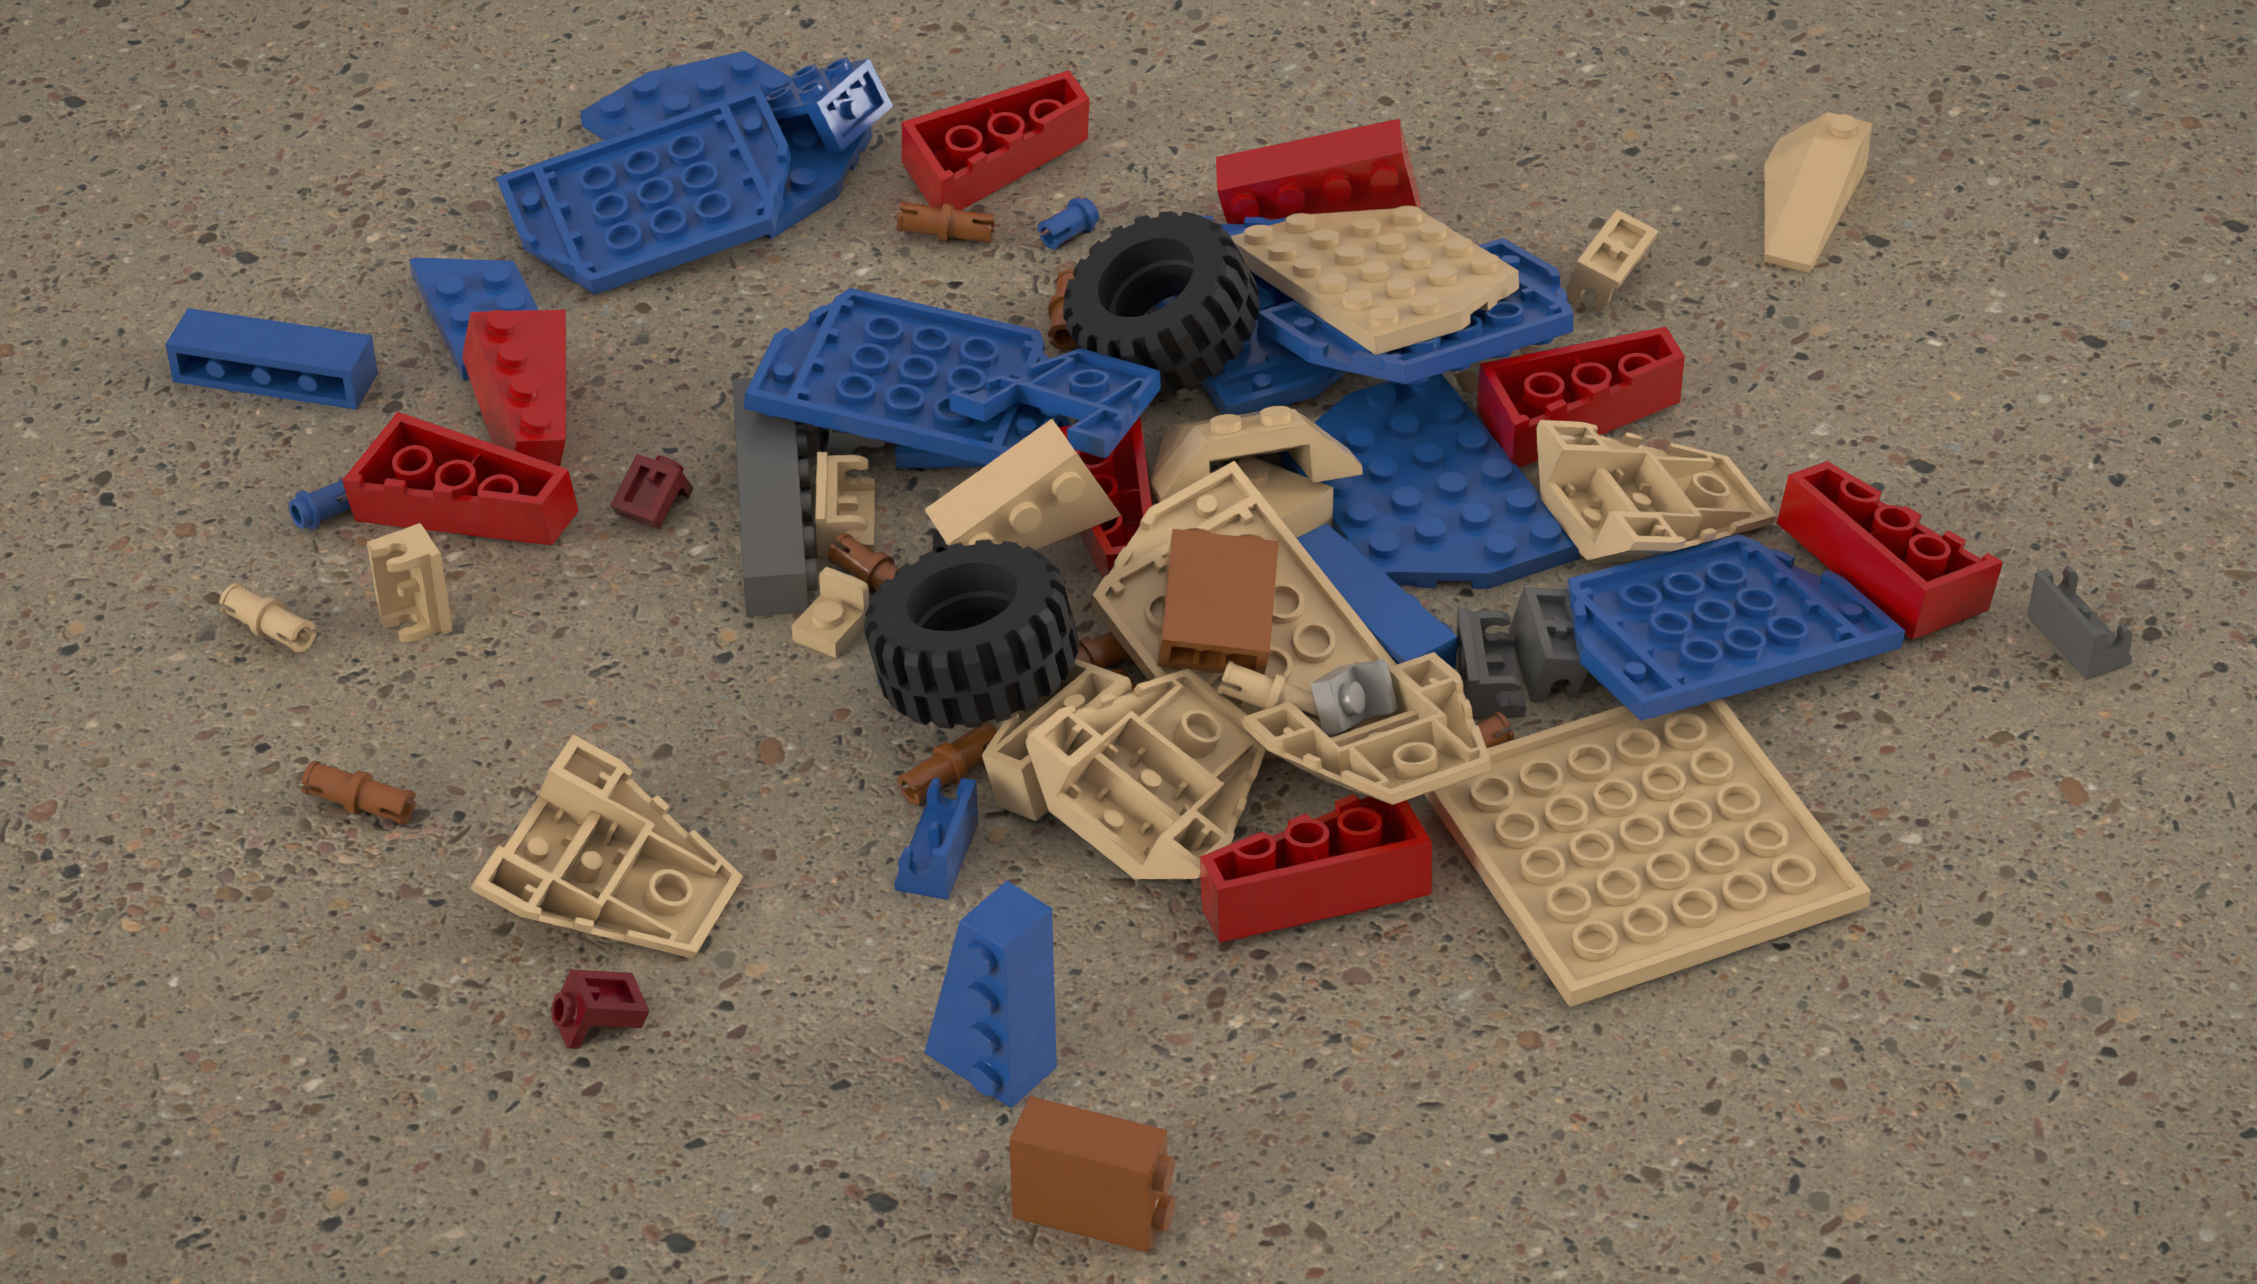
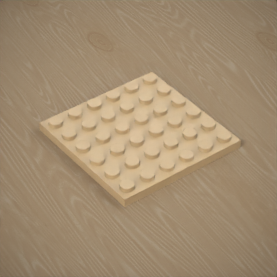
M1722 698L1640 721L1623 705L1487 748L1492 770L1424 794L1569 1007L1869 907L1871 890Z

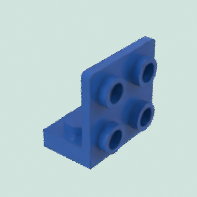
M841 58L820 69L815 64L806 66L791 76L793 82L790 85L775 90L766 97L776 120L809 114L828 154L843 151L893 107L870 58L850 62L849 58Z

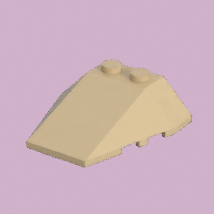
M1272 406L1257 412L1240 415L1224 414L1208 420L1166 426L1150 486L1152 494L1159 503L1210 474L1209 464L1283 451L1289 452L1313 483L1362 475L1363 473L1362 464L1347 447L1296 409H1290L1286 406Z
M1540 420L1536 428L1541 500L1579 549V553L1587 561L1604 563L1606 561L1630 562L1771 525L1776 518V514L1728 456L1674 443H1669L1666 451L1640 445L1642 441L1641 436L1627 432L1623 440L1605 437L1597 434V425L1585 422Z
M1435 652L1388 667L1398 709L1391 714L1367 717L1342 733L1326 735L1322 729L1291 701L1242 717L1243 727L1268 751L1321 780L1392 805L1492 770L1491 759L1479 726L1475 725L1470 701L1469 699L1466 700L1463 691L1461 676Z
M1188 668L1137 684L1133 692L1115 697L1112 692L1099 696L1095 704L1077 710L1073 705L1061 708L1032 731L1025 741L1049 812L1134 879H1198L1201 876L1200 856L1232 843L1236 825L1248 800L1246 798L1266 751V748L1243 727L1242 717L1247 716V714L1223 695L1217 693V690Z
M573 734L548 770L538 798L505 847L497 846L472 883L470 890L520 917L694 959L741 883L743 875L695 830L688 833L667 813L670 806L658 795L651 798L631 779L633 771L620 759Z

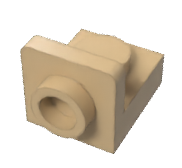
M825 567L819 574L820 596L791 625L792 639L799 644L837 659L864 629L865 614L870 604L869 588L866 582L854 576Z

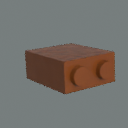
M1190 528L1187 530L1172 529L1167 557L1157 666L1180 669L1188 668L1190 670L1224 674L1227 664L1231 660L1237 665L1265 675L1270 653L1279 541L1265 540L1260 536L1252 534L1240 536L1214 534L1201 528Z
M1029 1096L1009 1139L1012 1218L1149 1253L1158 1230L1164 1232L1168 1230L1175 1207V1197L1167 1195L1175 1168V1158L1167 1156V1130Z

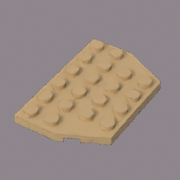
M1415 206L1323 214L1299 213L1288 216L1284 222L1269 226H1250L1244 230V233L1231 236L1250 271L1375 355L1460 331L1470 324V314L1478 308L1488 311L1497 305L1498 300L1508 297L1519 289V270Z
M1235 461L1151 506L1141 519L1140 527L1127 547H1123L1115 559L1112 570L1108 575L1104 576L1092 595V608L1148 681L1184 670L1157 666L1167 557L1172 529L1187 530L1190 528H1201L1214 534L1231 536L1257 535L1265 540L1279 541L1271 643L1265 671L1266 676L1275 678L1277 673L1286 677L1285 683L1312 692L1310 683L1338 666L1384 659L1388 667L1397 665ZM1191 670L1218 691L1224 674ZM1222 694L1247 715L1262 711V708ZM1266 749L1262 760L1280 759L1281 757Z

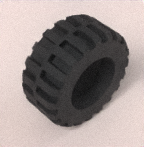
M1173 211L1159 212L1158 217L1155 218L1145 215L1134 219L1135 223L1126 228H1123L1121 225L1110 232L1111 236L1104 242L1098 240L1089 249L1090 255L1086 260L1080 259L1073 271L1075 279H1069L1064 294L1063 318L1067 323L1066 328L1077 347L1159 370L1161 389L1157 394L1162 398L1176 396V391L1184 388L1191 391L1202 386L1200 381L1210 375L1214 379L1224 371V364L1230 359L1235 361L1242 353L1244 348L1243 341H1250L1256 326L1254 320L1258 319L1260 310L1257 284L1229 233L1224 231L1221 225L1212 219L1202 218L1201 215L1184 211L1181 216H1178ZM1180 294L1176 299H1174L1165 307L1153 313L1144 315L1151 307H1153L1157 303L1169 297Z
M976 540L974 545L963 546L962 543L947 546L948 550L934 553V551L919 556L918 562L912 565L906 563L897 569L892 580L886 579L878 587L876 595L872 597L865 614L864 632L882 693L889 700L890 705L904 716H908L915 722L924 725L933 722L939 728L953 729L955 725L964 724L967 728L982 727V722L996 719L997 723L1011 719V714L1021 709L1026 712L1038 705L1039 699L1042 696L1050 697L1059 688L1061 679L1066 680L1079 651L1078 633L1064 579L1060 575L1057 566L1037 550L1028 546L1022 549L1016 542L1003 541L1001 544H993L991 540Z

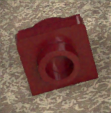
M636 454L610 507L617 515L660 529L677 494L689 498L694 488L683 474L684 468L676 461L658 455L654 460Z
M570 969L561 992L554 996L551 1006L552 1021L558 1027L568 1049H579L590 1026L642 1028L650 1012L633 973Z

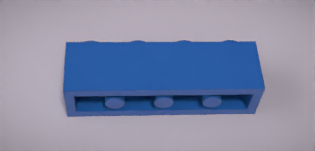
M192 308L186 310L165 344L173 382L355 410L360 406L378 374L372 335Z
M1327 523L1296 538L1396 664L1435 652L1455 670L1458 642L1453 630L1446 623H1441L1428 612L1415 596L1406 593L1391 580L1381 567L1375 566L1356 549L1349 539L1343 538Z

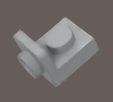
M1384 659L1338 666L1310 683L1322 730L1326 735L1342 733L1367 717L1391 714L1398 709L1388 664Z

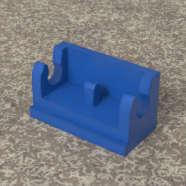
M934 778L931 781L926 793L927 806L924 808L910 845L902 851L898 862L899 872L894 882L895 891L945 900L949 899L978 825L976 780L961 778L956 793L958 799H949L942 795L940 792L942 784L939 778Z

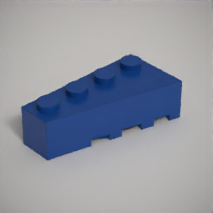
M1006 881L959 921L924 1053L971 1082L981 1094L993 1096L1010 1108L1015 1106L1057 1068L1052 907Z

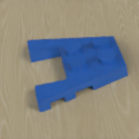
M1080 348L1027 366L1028 375L1018 379L1004 375L985 380L986 389L969 395L965 387L953 390L949 393L951 412L983 422L988 421L1019 402L1040 408V411L1045 415H1064L1080 420L1067 428V437L1071 446L1075 450L1106 458L1112 453L1160 391V371Z

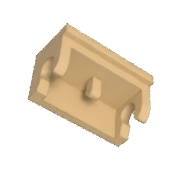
M1616 209L1577 260L1566 290L1567 301L1576 304L1585 292V288H1591L1598 295L1594 310L1597 312L1603 310L1609 303L1614 289L1617 290L1635 265L1642 259L1647 249L1656 239L1659 231Z
M817 452L815 522L818 557H828L831 544L846 552L844 550L845 546L835 540L843 533L851 535L853 539L875 552V478L863 476L851 478L845 474L846 471L851 469L859 471L868 469V459L863 456H828L827 452Z
M419 523L368 541L367 547L379 618L384 627L398 626L406 621L417 622L414 626L405 627L398 631L399 641L401 642L416 641L438 632L443 634L452 632L441 553L422 524Z

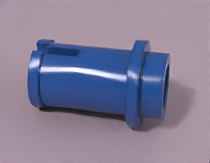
M1073 198L1068 202L1067 208L1038 224V232L1042 233L1047 229L1049 230L1045 234L1040 235V238L1048 248L1056 249L1062 243L1081 232L1090 233L1093 231L1095 224L1099 221V212L1090 199Z
M342 479L310 493L304 490L296 493L295 499L289 501V511L297 527L300 529L308 527L313 530L319 527L320 521L351 510L347 496H343L346 492Z

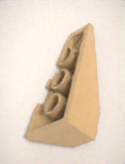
M1827 112L1778 139L1764 163L1763 170L1765 207L1764 262L1806 273L1811 272L1867 168L1872 123L1855 119L1850 115H1838Z

